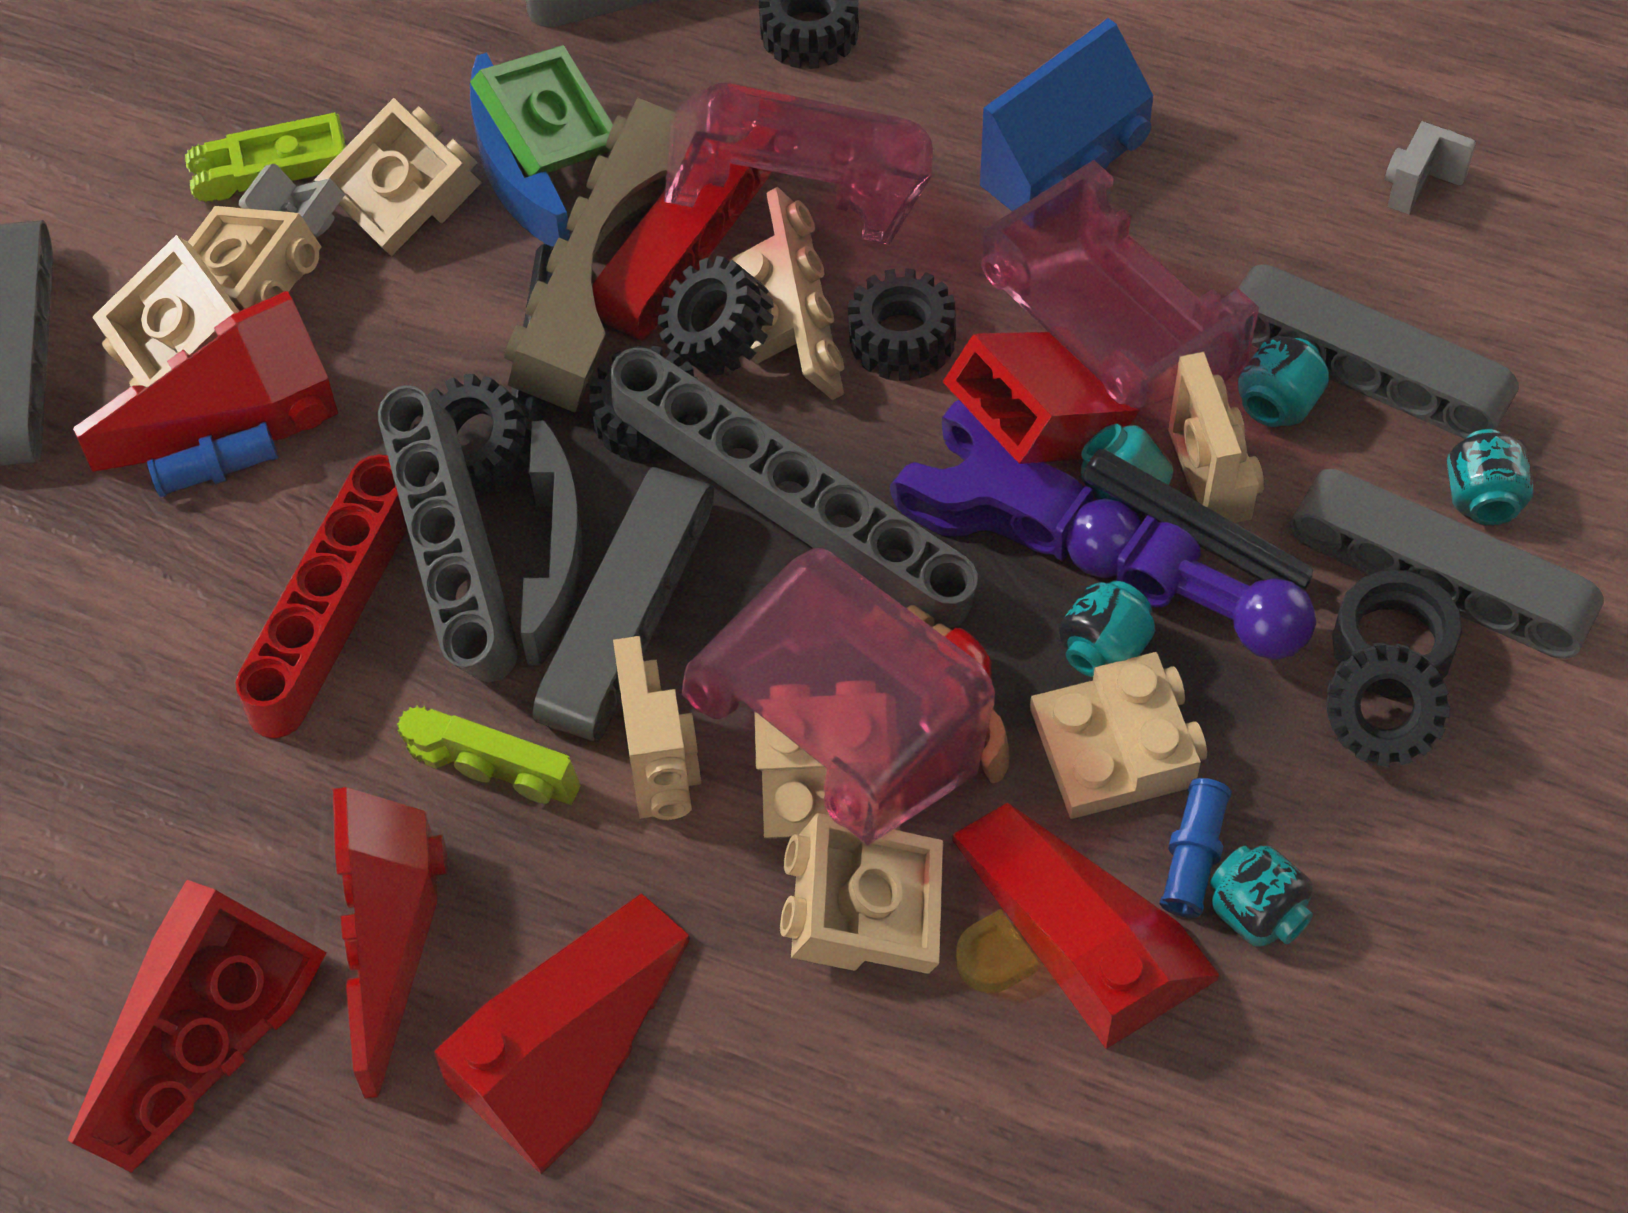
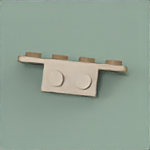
M776 187L766 193L775 235L731 258L769 290L767 295L773 299L774 304L773 308L767 310L774 316L772 326H762L761 329L768 337L764 344L755 341L751 346L757 353L751 360L758 364L797 344L803 375L829 398L834 400L844 395L840 372L844 370V362L840 351L833 342L830 324L834 322V315L830 304L823 295L820 278L824 276V268L813 248L810 234L815 230L814 221L809 210L801 201H792L782 190Z

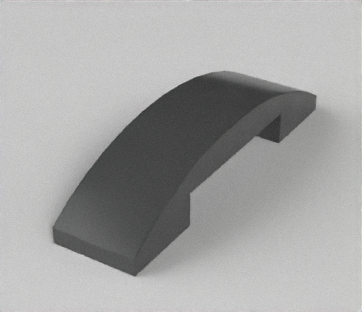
M532 421L529 473L536 507H553L549 578H524L521 637L527 665L540 666L555 647L571 616L581 580L583 538L575 486L564 451L545 421Z

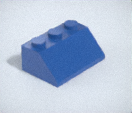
M1107 18L983 108L980 186L1027 224L1046 210L1053 211L1058 208L1070 192L1086 180L1092 181L1098 178L1106 170L1109 163L1125 151L1137 149L1146 140L1151 131L1150 120L1154 95L1115 22Z

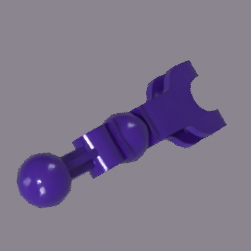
M960 400L955 401L942 416L943 440L948 449L964 461L958 466L946 469L913 462L906 465L890 484L891 496L897 509L909 519L942 536H965L977 531L990 530L1037 552L1053 554L1055 558L1061 561L1069 554L1073 563L1086 574L1101 578L1117 576V581L1125 582L1135 587L1148 599L1153 607L1168 605L1174 595L1178 593L1234 620V628L1241 644L1256 656L1272 660L1294 656L1308 644L1316 626L1315 610L1308 593L1295 583L1272 578L1258 581L1248 586L1199 563L1198 560L1201 556L1200 546L1187 531L1168 522H1158L1156 518L1147 515L1141 523L1138 514L1120 501L1107 498L1094 501V489L1088 486L1084 487L1075 478L1044 462L1019 464Z

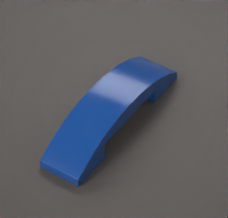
M487 52L476 56L471 80L481 69L493 66ZM470 83V102L479 154L489 183L497 197L515 220L543 243L555 246L558 238L569 241L571 236L570 230L566 229L568 223L567 211L547 171L524 178L505 138Z

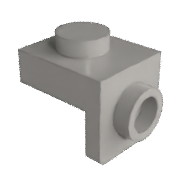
M1421 121L1407 150L1397 148L1387 168L1385 181L1393 183L1387 207L1409 215L1429 175L1456 185H1462L1468 174L1476 142L1451 130Z
M270 164L261 170L240 198L239 206L240 208L300 213L317 238L333 223L334 215L332 212L345 194L330 178L296 186L278 165Z

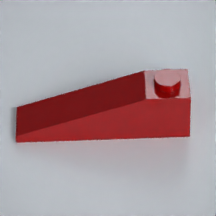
M282 292L230 315L214 327L218 335L214 340L191 356L183 349L167 361L171 368L168 373L148 387L143 385L131 386L75 426L73 430L92 472L147 463L148 460H156L200 445L199 438L212 435L215 440L259 426L263 422L267 423L273 441L285 439L302 430L313 429L324 420L337 415L338 410L328 376L289 292Z
M343 787L333 789L335 858L337 874L342 875L348 908H354V914L343 915L340 918L342 939L345 940L349 968L351 971L358 970L357 978H348L346 990L353 1072L366 1099L379 1097L437 905L436 876L447 875L448 864L443 834L432 835L424 810Z
M1008 802L952 834V841L1105 1049L1218 981L1219 973L1177 920Z
M186 880L151 941L67 1141L132 1173L193 1113L194 1103L223 1075L229 1077L246 1061L243 1055L271 1028L277 1030L294 1014L327 952L216 889Z
M642 893L485 1003L444 1041L434 1053L445 1084L529 1164L542 1174L592 1126L603 1105L602 1098L618 1068H623L632 1051L631 1043L648 1011L654 1009L683 955L690 941L689 934Z

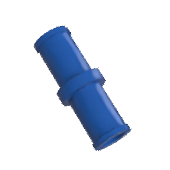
M263 422L259 426L215 440L212 435L199 438L200 445L156 460H148L147 465L159 497H164L168 493L209 480H213L215 485L227 481V474L270 459H278V454L267 423Z
M1208 778L1193 779L1189 784V795L1180 830L1172 833L1168 847L1173 858L1164 894L1161 896L1159 905L1165 911L1181 917L1195 918L1202 914L1204 908L1203 901L1212 865L1220 862L1224 847L1218 839L1227 802L1230 800L1232 791L1225 784Z

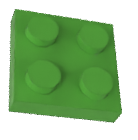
M564 45L481 69L470 81L528 177L544 171L549 173L612 151L606 148V143L613 124Z

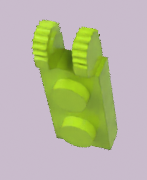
M334 112L228 134L224 139L205 142L204 145L198 144L195 147L192 146L190 150H187L188 153L185 154L186 168L195 175L190 180L191 195L194 196V199L197 198L199 202L205 201V203L207 201L213 202V200L229 199L237 189L238 192L246 191L261 170L270 164L278 165L291 181L318 176L346 147L339 114Z
M418 705L415 708L409 707V710L403 711V715L398 717L400 721L397 723L399 728L397 731L404 743H407L408 746L406 748L413 759L417 758L418 762L424 761L425 765L437 769L454 762V767L469 778L480 782H489L491 777L498 778L513 784V788L522 796L543 804L549 803L552 798L572 805L581 787L568 755L455 715L450 716L434 709L427 711L425 706L423 708H419Z

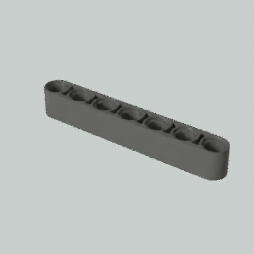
M632 348L625 350L616 357L611 368L612 406L616 415L622 421L904 609L910 605H916L934 618V626L942 623L948 628L960 625L967 619L977 588L978 573L974 564L966 556L658 353L647 348ZM636 382H643L652 386L649 390L642 392L627 388V386ZM685 415H694L701 418L702 421L695 425H684L678 422L677 419ZM735 448H744L753 455L745 459H736L729 456L727 452ZM788 481L796 482L805 489L797 493H787L780 490L777 486ZM836 515H845L852 518L856 524L847 528L833 525L828 519ZM887 549H896L903 552L908 559L902 562H890L879 553ZM940 583L950 584L960 591V595L943 597L938 595L932 589V586Z

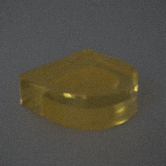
M1001 909L968 927L962 933L957 943V971L962 980L977 991L985 993L1001 992L1037 972V959Z

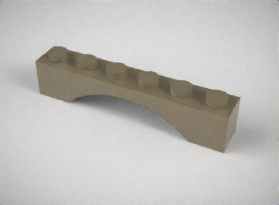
M638 97L628 118L619 115L616 117L606 143V148L612 151L608 158L598 155L586 188L593 191L589 199L579 196L570 214L566 229L573 231L569 241L558 238L546 271L553 274L548 284L538 280L532 291L525 314L532 316L527 328L517 324L510 337L504 354L505 359L513 362L507 386L576 412L596 368L605 337V331L594 302L591 284L592 262L604 243L624 223L654 205L689 160L701 127L700 122Z

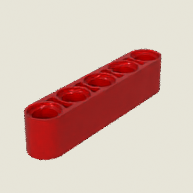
M731 111L725 113L593 283L594 302L601 323L641 341L654 331L658 325V316L667 313L661 307L663 298H673L675 292L669 288L675 279L682 284L687 279L683 271L690 265L697 271L700 270L699 261L709 258L776 168L783 150V134Z
M388 455L368 456L359 461L351 470L238 672L235 682L237 694L249 724L256 733L263 737H284L296 731L302 724L407 530ZM361 542L357 545L349 546L353 543ZM335 591L331 595L321 597L324 593ZM308 642L302 647L291 648L292 646L298 643ZM271 694H280L273 700L262 701L263 698Z

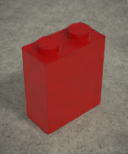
M1063 331L973 334L942 381L1019 464L1083 459V448L1096 433L1112 424H1119L1121 427L1129 426L1140 411Z

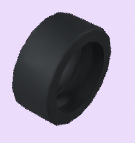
M1380 571L1361 578L1346 592L1332 634L1334 656L1339 664L1342 660L1344 662L1353 656L1352 652L1362 647L1364 650L1371 647L1364 641L1359 632V623L1364 615L1377 610H1400L1414 615L1428 626L1434 636L1435 643L1432 651L1423 656L1437 669L1442 679L1448 674L1462 635L1460 611L1447 591L1430 578L1409 571ZM1394 679L1378 680L1366 689L1384 697H1413L1405 684Z

